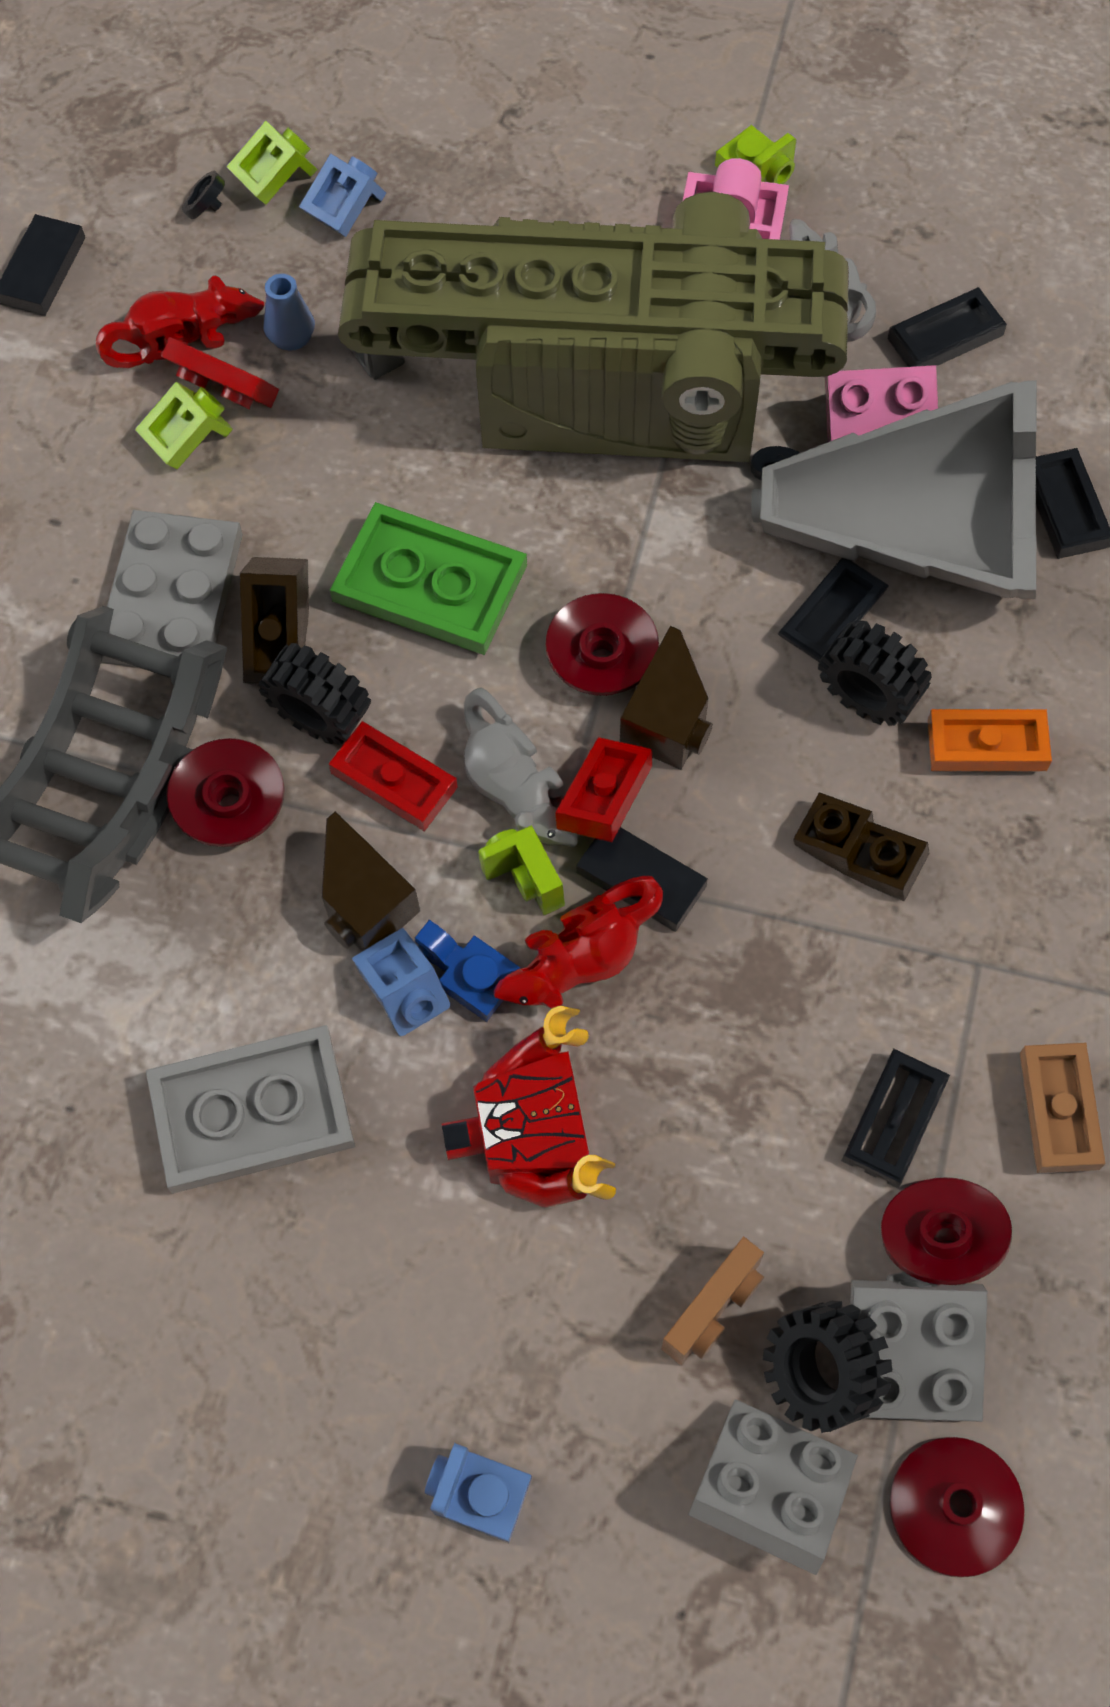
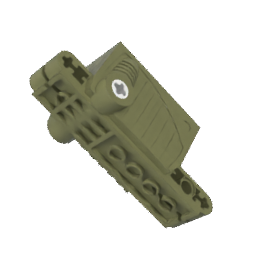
M704 192L685 198L676 207L673 216V228H661V226L655 225L632 227L630 224H615V226L592 222L570 224L569 221L549 223L530 219L516 221L510 220L511 217H499L493 226L374 220L373 228L360 230L351 238L338 337L341 343L353 351L364 354L476 360L482 448L750 462L761 374L825 377L839 372L847 362L849 287L847 260L835 251L825 250V242L763 239L757 229H750L749 211L745 205L729 194Z

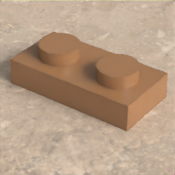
M1087 1043L1025 1045L1020 1052L1037 1173L1100 1170L1106 1163Z
M743 1236L663 1338L661 1350L681 1366L692 1352L702 1359L725 1329L724 1326L717 1322V1319L730 1302L733 1301L741 1308L764 1279V1276L756 1271L764 1252Z

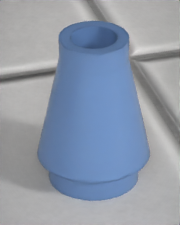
M287 274L273 275L265 283L264 333L280 349L288 351L300 349L309 342L314 332V317L298 291L295 279Z

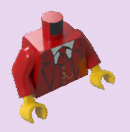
M565 1006L552 1008L544 1019L543 1027H540L514 1045L485 1071L482 1081L473 1086L478 1117L441 1123L448 1160L485 1153L490 1183L501 1185L507 1194L543 1208L581 1200L587 1194L602 1200H609L616 1194L615 1187L604 1183L597 1184L599 1173L606 1168H614L615 1163L597 1155H589L569 1051L559 1053L561 1051V1044L578 1047L584 1045L589 1036L588 1030L579 1028L566 1033L568 1020L573 1016H577L580 1010Z

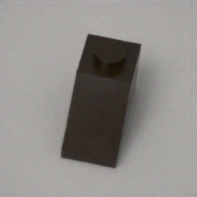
M252 557L240 572L243 683L259 684L285 645L290 646L291 643H297L301 648L305 645L309 618L308 559Z
M672 626L669 627L620 717V742L652 749V758L682 770L691 752L697 755L702 752L713 726V723L706 721L709 698L681 630Z
M336 811L326 819L322 900L328 919L324 924L343 947L349 949L355 944L361 951H364L398 931L420 912L416 889Z

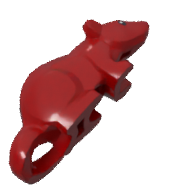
M216 275L208 280V289L190 294L164 290L152 291L141 296L132 304L123 322H111L99 330L96 336L97 352L101 359L111 367L131 368L143 363L152 364L154 360H166L161 356L169 337L186 345L200 338L206 348H219L224 345L225 341L223 334L216 331L219 326L225 323L236 324L247 318L255 317L263 310L265 304L264 301L248 294L241 288L226 286L221 278ZM119 339L126 340L138 346L140 352L119 353L112 349V345Z
M652 876L631 878L613 886L602 895L595 896L592 901L562 915L560 920L564 928L558 934L553 933L552 930H541L529 935L524 941L529 949L538 951L536 958L528 966L517 969L501 979L494 990V997L519 1005H544L552 1009L562 1006L564 1001L561 993L570 990L576 985L607 980L619 974L629 964L634 955L639 926L654 916L662 905L663 890ZM642 896L638 903L617 909L615 902L624 898Z

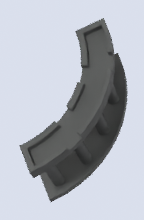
M106 606L77 615L76 620L71 625L67 636L68 656L50 706L35 736L30 737L25 743L19 763L0 786V864L58 884L60 892H63L59 916L79 923L84 922L93 915L120 887L119 881L113 878L126 861L135 865L138 864L169 813L167 790L170 777L178 763L193 750L186 746L197 715L207 719L209 717L227 651L226 646L206 640L183 650L179 656H175L109 634L114 609ZM106 656L171 678L174 688L165 715L157 719L90 696L102 657ZM84 717L151 740L152 748L140 773L137 772L130 776L66 754L81 718ZM54 774L124 798L123 803L109 823L104 824L102 827L36 805ZM22 824L86 848L66 862L8 840Z

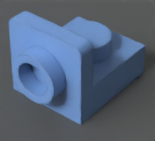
M330 153L299 207L308 215L346 237L369 197L372 196L382 202L386 192L374 181L378 173L367 164L353 156L347 164Z
M404 928L399 929L352 957L357 970L383 1006L399 1036L410 1033L450 1007L449 999L433 966Z
M454 1443L449 1458L440 1454L437 1456L426 1484L425 1494L434 1497L430 1510L435 1515L510 1543L532 1480V1475L469 1452L467 1447Z

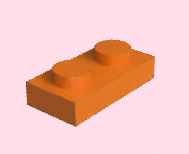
M931 709L928 733L931 771H1047L1052 762L1047 709Z

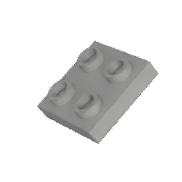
M905 1272L891 1274L887 1276L886 1281L851 1280L850 1305L852 1304L861 1309L857 1321L870 1317L876 1323L877 1327L870 1333L871 1337L874 1340L884 1336L889 1347L878 1351L880 1360H892V1372L880 1377L891 1382L889 1394L879 1397L884 1402L877 1411L870 1413V1416L866 1418L983 1422L988 1293L983 1284L936 1285L920 1281Z
M735 1399L688 1515L817 1575L825 1559L858 1455Z

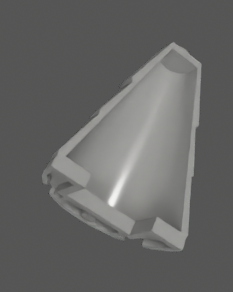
M1037 380L1020 383L1009 382L932 411L926 409L860 436L855 433L848 434L763 467L762 489L752 490L751 508L753 522H761L763 531L766 534L853 562L860 557L922 578L931 576L1003 598L1036 599Z

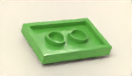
M375 502L330 588L332 602L485 655L526 570L527 554Z

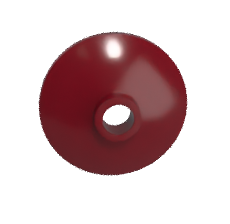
M608 593L585 595L566 604L552 619L546 635L547 658L558 678L577 691L596 696L619 694L638 685L659 647L658 632L649 614L632 600ZM598 649H606L612 655L597 657L592 654Z
M241 739L213 740L196 747L178 763L168 784V806L175 823L193 840L215 847L236 846L255 839L275 821L284 801V780L274 758L260 746ZM228 795L240 797L231 806H220L221 800Z
M943 1177L919 1181L900 1191L889 1202L884 1211L881 1221V1235L883 1246L889 1258L906 1274L930 1284L961 1285L979 1280L1000 1266L1011 1247L1012 1224L1003 1203L989 1190L967 1180Z
M946 1437L929 1441L906 1457L898 1468L891 1485L889 1506L894 1530L908 1553L920 1564L934 1572L950 1577H972L986 1573L1005 1561L1013 1552L1020 1539L1025 1509L1019 1483L1006 1462L997 1453L981 1443L958 1437ZM953 1492H964L970 1497L973 1508L968 1517H959L951 1510L949 1501Z

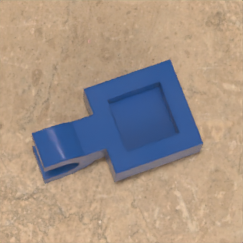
M428 920L415 937V942L419 944L418 948L427 960L445 971L440 978L445 993L485 1022H488L504 1001L494 997L496 985L506 975L521 967L475 935L463 949L457 945L456 941L445 930L431 920Z

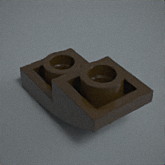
M820 792L793 838L794 845L824 864L864 885L902 901L906 900L930 854L928 842L874 823L872 811Z

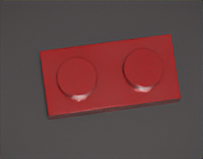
M169 337L161 356L179 366L175 376L204 389L209 380L224 387L220 395L221 397L249 410L253 401L272 408L280 390L251 373Z
M364 721L358 725L328 764L332 775L424 832L458 788L456 777Z
M598 737L556 810L557 829L613 842L652 768V749Z

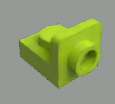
M267 121L261 125L227 165V168L265 205H267L298 167L311 177L318 170L305 157L311 148L289 127L281 134Z
M750 125L716 151L715 166L718 168L726 160L741 158L752 162L759 168L762 182L784 184L794 171L797 139L787 133L774 143L754 126Z
M175 382L135 430L167 465L178 470L211 430L227 437L233 428L220 415L225 408L211 393L202 387L197 392H194Z
M532 825L520 831L516 829L502 831L490 838L486 846L478 851L481 869L486 880H491L511 871L524 900L527 902L535 898L544 916L565 906L563 884Z

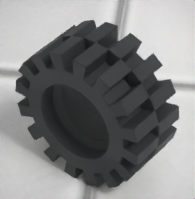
M861 620L858 624L854 621L848 623L818 663V670L822 671L819 676L822 682L830 684L827 690L832 696L840 695L842 697L840 703L848 708L852 705L857 709L856 714L865 718L868 714L871 716L873 723L880 725L883 721L888 726H895L897 722L903 723L931 684L929 681L932 678L931 672L925 670L928 666L925 659L914 657L918 650L912 644L904 646L899 642L902 636L896 632L889 636L885 634L884 626L876 623L871 628L868 621Z
M291 643L290 646L285 645L258 684L260 694L267 697L265 702L270 707L278 708L277 714L283 719L289 718L294 722L292 726L301 731L304 728L308 731L309 736L318 739L320 736L325 743L329 744L335 742L337 745H341L346 742L371 704V699L367 697L369 693L366 688L358 686L360 681L354 675L348 676L344 673L346 670L344 666L340 663L334 665L329 662V656L320 652L319 655H316L311 647L304 645L301 648L297 643Z
M832 1300L793 1311L781 1317L777 1321L779 1327L770 1329L766 1338L775 1344L763 1349V1360L773 1362L774 1366L773 1369L764 1372L766 1384L776 1381L780 1389L771 1394L776 1405L788 1402L790 1406L784 1415L792 1422L803 1418L802 1428L814 1431L820 1428L821 1433L831 1432L869 1417L870 1413L877 1411L884 1402L879 1397L889 1394L891 1382L880 1377L892 1372V1360H880L878 1352L889 1347L884 1336L873 1340L870 1333L877 1327L876 1323L870 1317L857 1321L861 1309L852 1304L842 1307V1301ZM818 1341L830 1350L837 1363L839 1371L837 1390L831 1388L824 1381L817 1368L815 1349Z

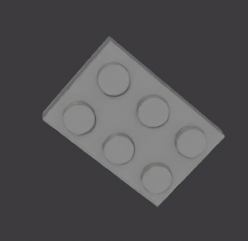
M133 510L107 607L114 609L109 634L175 656H179L183 650L206 640L216 643L243 536L240 523ZM103 656L101 663L136 667Z
M327 1025L146 1070L167 1188L172 1194L355 1147L334 1048Z

